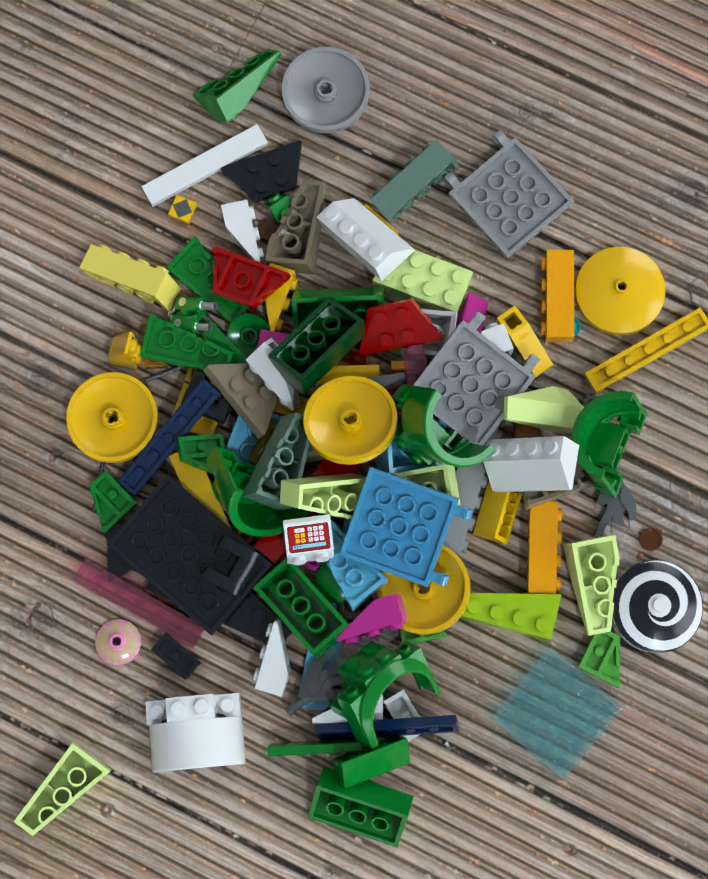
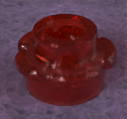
M350 351L349 357H346L349 365H367V355L360 356L359 352Z

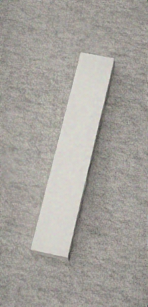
M258 124L141 187L152 207L221 171V167L236 163L267 146L268 141Z

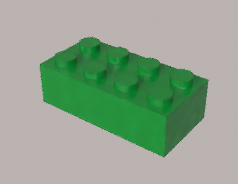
M287 557L253 587L316 660H319L338 643L336 638L349 626L346 620L303 572L293 563L287 564Z

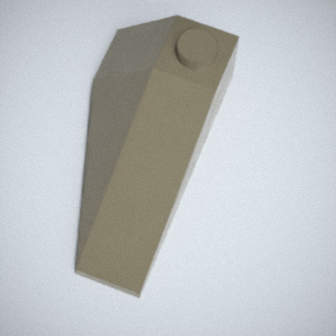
M303 180L291 201V207L286 215L281 218V224L276 233H273L269 239L265 257L267 263L295 270L296 273L314 275L321 234V224L317 216L323 211L325 182Z

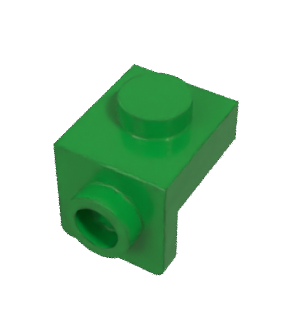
M278 192L268 198V202L264 205L266 209L270 210L279 226L281 218L286 215L291 207V200L288 195L284 193L279 194Z

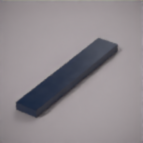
M203 378L117 482L135 497L176 449L177 438L186 436L221 395V392L207 379Z
M456 715L373 720L376 737L459 731V722ZM348 722L315 724V732L320 740L356 739Z

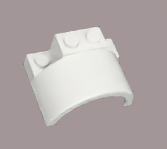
M240 693L204 694L145 702L153 773L243 765L246 763ZM216 714H224L226 717L216 718Z

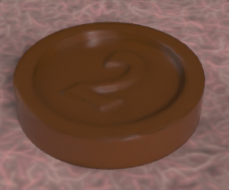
M273 219L262 220L258 225L260 238L269 241L272 234L276 233L279 227L278 223Z
M647 528L640 534L639 542L643 549L655 551L662 545L663 537L657 529Z

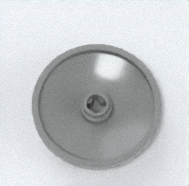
M335 47L310 49L296 57L284 74L282 97L285 108L296 123L308 130L319 133H333L346 129L362 116L368 105L370 84L367 72L356 57L342 49Z

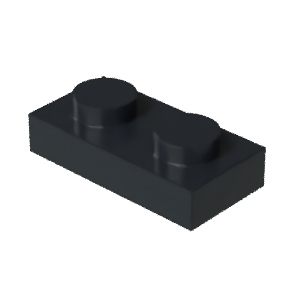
M167 632L151 649L185 680L201 664L195 656Z

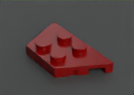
M216 246L213 247V254L215 255L213 293L219 297L255 309L291 277L288 272Z
M413 298L371 306L367 311L364 327L365 336L362 338L359 353L362 356L441 341L444 339V334L441 331H437L431 324L432 320L426 313L421 311L420 306Z

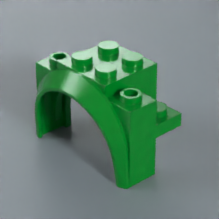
M371 641L337 668L346 689L337 696V699L330 706L334 713L347 719L356 740L373 749L379 745L373 726L375 708L385 689L394 680L402 675L412 673L420 690L425 688L435 693L436 696L441 691L420 647L405 641L396 650L392 651Z

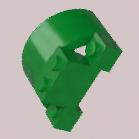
M401 384L392 395L396 408L402 413V418L397 423V430L393 438L395 441L393 443L400 450L406 451L410 455L409 459L418 466L420 464L431 466L433 462L455 467H470L483 462L495 451L490 444L488 446L474 444L464 437H461L459 440L456 437L457 432L455 430H444L433 419L436 404L442 396L436 389Z
M614 391L598 396L582 409L572 429L571 441L579 445L577 461L593 480L595 489L601 494L614 498L617 497L624 478L617 469L630 434L640 435L647 417L646 411L634 392ZM617 416V421L620 423L618 425L608 420Z
M215 446L207 457L206 461L210 472L215 476V481L211 485L215 498L224 505L230 521L239 531L258 537L278 535L283 533V520L304 518L310 514L311 511L299 508L279 511L242 497L256 466L240 462L234 451Z

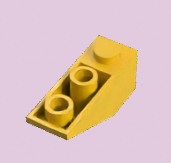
M270 263L269 266L288 272L291 275L286 283L265 300L270 331L281 333L284 325L282 317L284 312H288L292 300L289 297L291 291L294 292L296 290L299 279L296 278L295 270Z
M513 306L497 317L495 323L498 325L504 323L513 345V350L523 363L530 354H534L540 359L531 371L534 376H539L553 366L552 361L531 326L516 306Z
M129 331L112 338L107 358L111 365L137 370L138 364L142 363L143 358L140 357L142 348L133 332Z

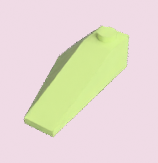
M551 386L504 397V420L566 435L572 434L575 420L584 407L569 390Z
M611 535L564 543L566 563L587 636L610 632L614 608V587L616 588L617 580H615L616 571L620 559L616 536Z

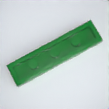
M356 739L271 743L267 747L269 757L361 752L364 744Z

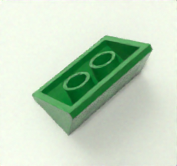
M391 736L378 741L379 745L373 749L364 746L361 752H349L331 759L332 765L344 788L410 764L407 738Z

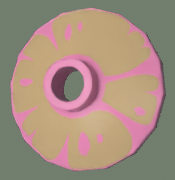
M122 619L111 620L99 629L95 639L96 650L106 663L125 665L138 655L141 647V635L131 622ZM116 637L121 639V644L118 646L113 644V640Z

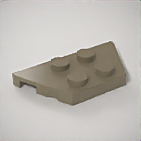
M249 363L208 365L203 370L204 373L256 437L260 439L266 433L278 400L277 396L266 387L260 375L250 369Z
M577 461L572 490L524 491V507L529 509L593 487V480Z

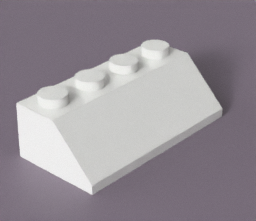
M355 198L334 201L317 216L323 230L381 281L414 251L408 243Z
M565 436L487 440L486 446L490 444L495 451L483 463L494 492L572 490L579 445Z

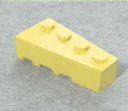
M91 244L79 267L87 276L112 287L117 284L120 290L130 295L136 292L135 294L144 299V301L152 305L156 301L162 306V309L168 312L171 311L181 291L179 285L168 274L169 271L161 266L151 267L148 262L142 259L135 261L123 252L116 254L104 245L98 247Z

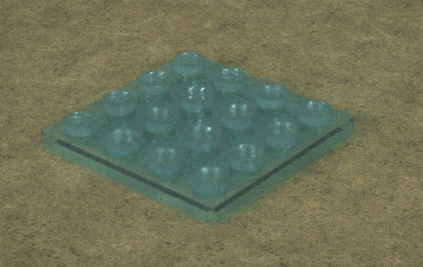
M550 647L493 714L491 719L563 781L621 712L623 707Z

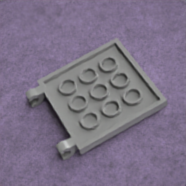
M499 130L493 135V142L502 149L461 183L451 171L444 176L445 180L443 182L448 188L452 189L449 192L451 199L508 260L572 206L574 200L516 137L510 141Z
M479 311L474 314L469 323H466L464 320L460 322L414 382L413 386L436 389L442 396L436 404L433 415L471 443L484 445L504 419V397L524 393L536 377L531 371L540 359L534 354H530L522 366L476 330L486 318Z

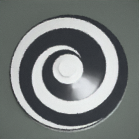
M648 560L635 564L618 578L616 588L614 587L612 622L620 636L631 646L650 653L673 651L685 645L695 635L700 626L703 616V600L700 589L687 571L672 562Z

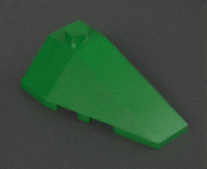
M266 49L245 61V67L229 70L226 72L227 77L218 82L215 79L208 82L192 95L215 119L230 122L245 108L282 54L278 50Z

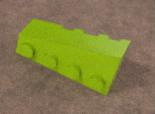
M470 593L468 605L460 619L548 642L552 637L562 594Z

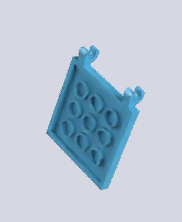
M371 466L340 555L426 587L429 586L430 581L446 586L450 575L434 571L453 515L469 520L473 509L457 505L458 497Z

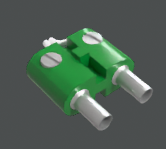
M179 296L173 310L169 311L167 316L170 318V323L185 331L199 335L201 331H212V324L203 323L201 316H205L206 310H217L218 305L216 302H207L204 297Z

